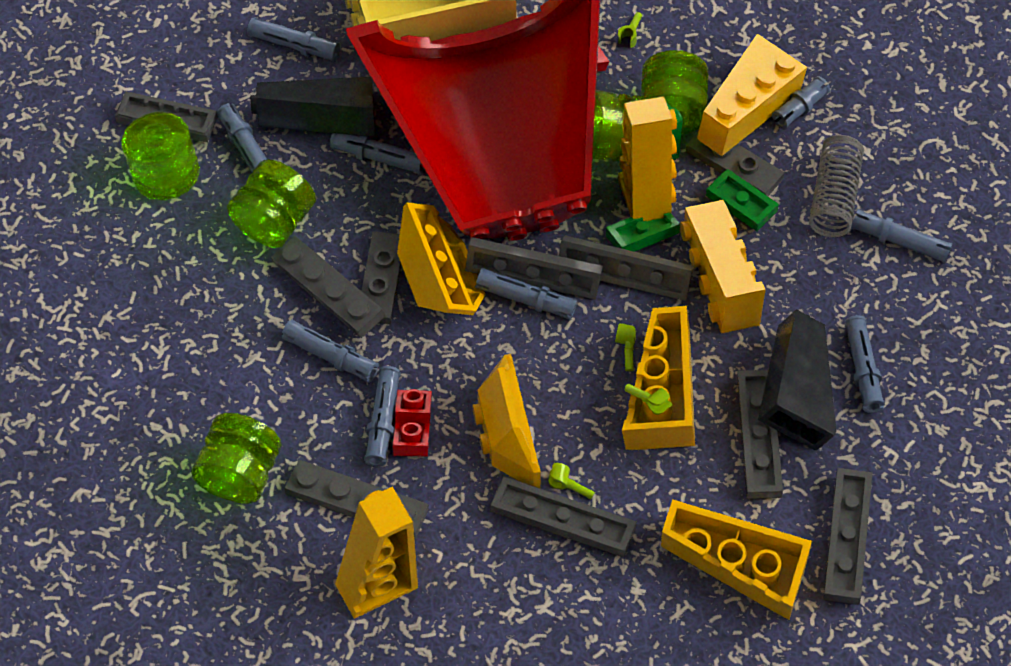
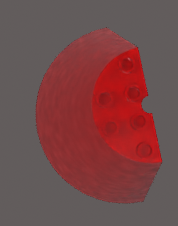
M548 0L540 6V12L518 17L487 29L453 35L431 41L430 37L409 35L400 37L401 40H397L394 38L393 31L382 26L378 20L346 28L348 38L460 231L470 236V238L508 237L509 241H517L526 238L529 232L540 230V232L546 233L557 230L559 223L587 210V205L591 200L601 0Z

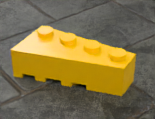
M757 34L703 111L697 139L723 156L772 117V113L775 110H778L790 100V95L796 90L801 91L807 67Z
M664 96L624 103L622 122L624 138H621L623 156L619 158V166L622 172L618 173V181L630 216L633 219L643 217V221L664 218L665 213L672 214V203L676 202V191L672 179L677 177V172L672 155L677 153V146L672 130L677 129V119L674 109H668Z
M724 200L685 207L684 221L680 222V232L683 241H689L690 243L689 257L691 265L694 268L698 267L701 274L698 277L700 291L702 295H708L709 297L708 312L711 322L718 323L721 334L759 326L765 287L762 281L756 282V268L753 261L747 262L746 247L743 240H735L737 238V228Z
M687 306L652 308L643 344L644 350L636 372L635 387L645 392L647 391L651 395L660 388H663L670 395L668 401L672 403V406L662 414L655 415L649 409L646 402L631 395L627 418L624 420L622 428L625 449L644 450L695 446L690 326Z
M393 486L384 491L377 490L370 493L363 501L359 502L335 583L354 619L418 588L413 521Z
M672 499L662 530L661 547L790 620L812 541Z

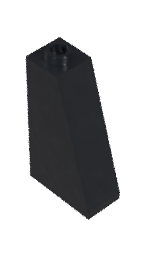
M372 77L258 82L256 95H250L251 113L258 115V125L261 127L375 136Z
M796 309L778 325L758 421L817 451L836 435L825 324Z

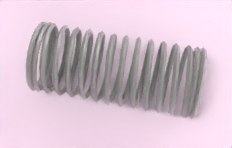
M834 135L823 142L809 225L816 233L826 237H840L846 235L851 230L864 155L863 145L853 137ZM845 143L853 145L856 148H858L860 154L856 150L851 149L849 147L837 146L831 147L827 150L826 148L832 144ZM846 149L856 153L858 156L855 157L843 152L828 153V151ZM833 155H846L851 157V159L837 158ZM830 161H834V162H836V163H841V164H832V163H830ZM843 164H853L854 166H853V167H849V166L843 165ZM829 167H834L842 170H831L829 169ZM843 170H852L853 172L849 173ZM827 173H834L842 176H851L852 178L848 179L842 176H831ZM826 179H833V180H837V181H848V182H850L851 184H848V185H847V184H844V183H842V182H830V181H828V180H826ZM825 185L847 187L850 190H843L841 188H829ZM829 190H830V191L836 192V193H847L849 196H842V195H840V194H832V193L829 194V193H826L825 191H829ZM828 196H829V197H831V198H836V199H846L847 202H841V201H839V200H831V199L828 200V199H826V198H824V197H828ZM827 202H828V203L835 204V205H845L846 208H840V207H838V206H830V205L827 206V205H825V204H823V203H827ZM820 214L841 217L844 220L827 219L821 216ZM816 216L828 222L842 223L846 221L847 224L843 226L826 225L820 222ZM813 219L824 227L832 229L847 228L840 232L825 231L815 225Z

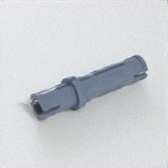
M257 17L251 18L248 24V36L298 50L301 55L308 57L311 54L332 62L337 61L340 55V42L317 37L315 32L307 31L304 33L258 19Z
M233 103L221 106L217 111V116L228 132L227 138L230 143L235 144L258 185L263 188L264 185L267 187L274 184L278 179V175L252 135L253 129L250 124L242 119Z
M333 133L331 136V149L354 154L359 160L364 161L367 158L416 172L420 175L425 170L415 152L374 141L371 136Z
M861 209L857 210L851 229L879 238L878 242L885 244L888 241L946 263L953 243L894 223L893 218L887 217L883 219Z
M481 268L475 286L476 289L488 291L534 307L536 312L542 313V311L568 320L572 319L578 302L577 299L550 291L549 287L543 286L540 288L511 277L494 273L485 268Z
M862 315L851 316L845 320L844 324L856 371L854 383L859 387L863 410L867 413L878 412L885 406L880 388L882 376L875 365L866 325L867 321Z
M289 320L282 331L284 333L282 339L327 360L334 365L335 369L341 372L344 370L350 372L368 383L375 378L378 372L379 363L355 352L353 347L347 344L345 346L338 344L308 329L295 320Z
M383 366L379 369L372 419L366 428V434L369 437L364 461L366 464L374 467H381L387 463L386 457L389 440L394 436L392 420L401 372L392 366Z

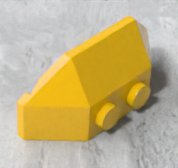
M406 202L403 206L397 254L417 306L444 313L474 315L485 297V292L475 288L478 275L465 271L468 254L465 243L454 229L438 216L440 212L434 205Z
M506 354L479 387L478 404L472 405L476 425L482 424L484 430L483 434H479L483 455H490L493 467L522 483L540 488L541 471L512 355Z

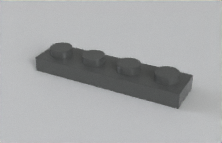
M566 235L561 240L559 251L560 257L603 266L600 281L684 301L688 297L694 269L693 265Z
M296 236L290 239L271 257L273 263L360 338L364 337L386 316L379 305Z
M471 237L465 271L479 274L481 268H485L494 273L505 275L540 288L546 286L553 291L596 300L603 266Z
M742 370L737 372L746 499L782 498L783 494L778 431L758 421L768 370Z
M298 460L285 486V494L353 518L355 517L359 502L363 501L367 495L377 490H386L302 460ZM397 493L413 521L414 539H416L429 511V504Z
M837 468L823 600L855 605L860 604L873 472Z
M503 476L491 503L492 513L623 558L636 530L637 521Z

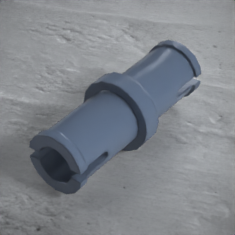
M817 76L801 91L796 90L790 95V100L772 113L773 121L781 117L775 124L782 129H786L801 114H808L813 109V104L830 92L829 84L821 88L827 81L823 77Z

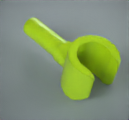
M640 12L635 13L630 25L622 26L618 30L619 44H621L623 37L628 36L631 37L630 47L632 48L636 45V28L642 18Z
M620 323L615 343L625 344V371H634L633 350L636 341V329L634 326Z
M631 384L625 386V392L646 402L649 409L655 415L662 414L672 406V403L668 401L670 395L663 388H660L651 395L649 392H645Z
M554 463L552 465L548 479L550 487L560 490L567 488L590 500L595 494L594 491L569 479L570 468L562 463Z

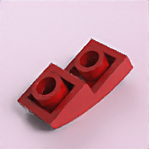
M417 389L397 390L393 456L428 457L432 391Z

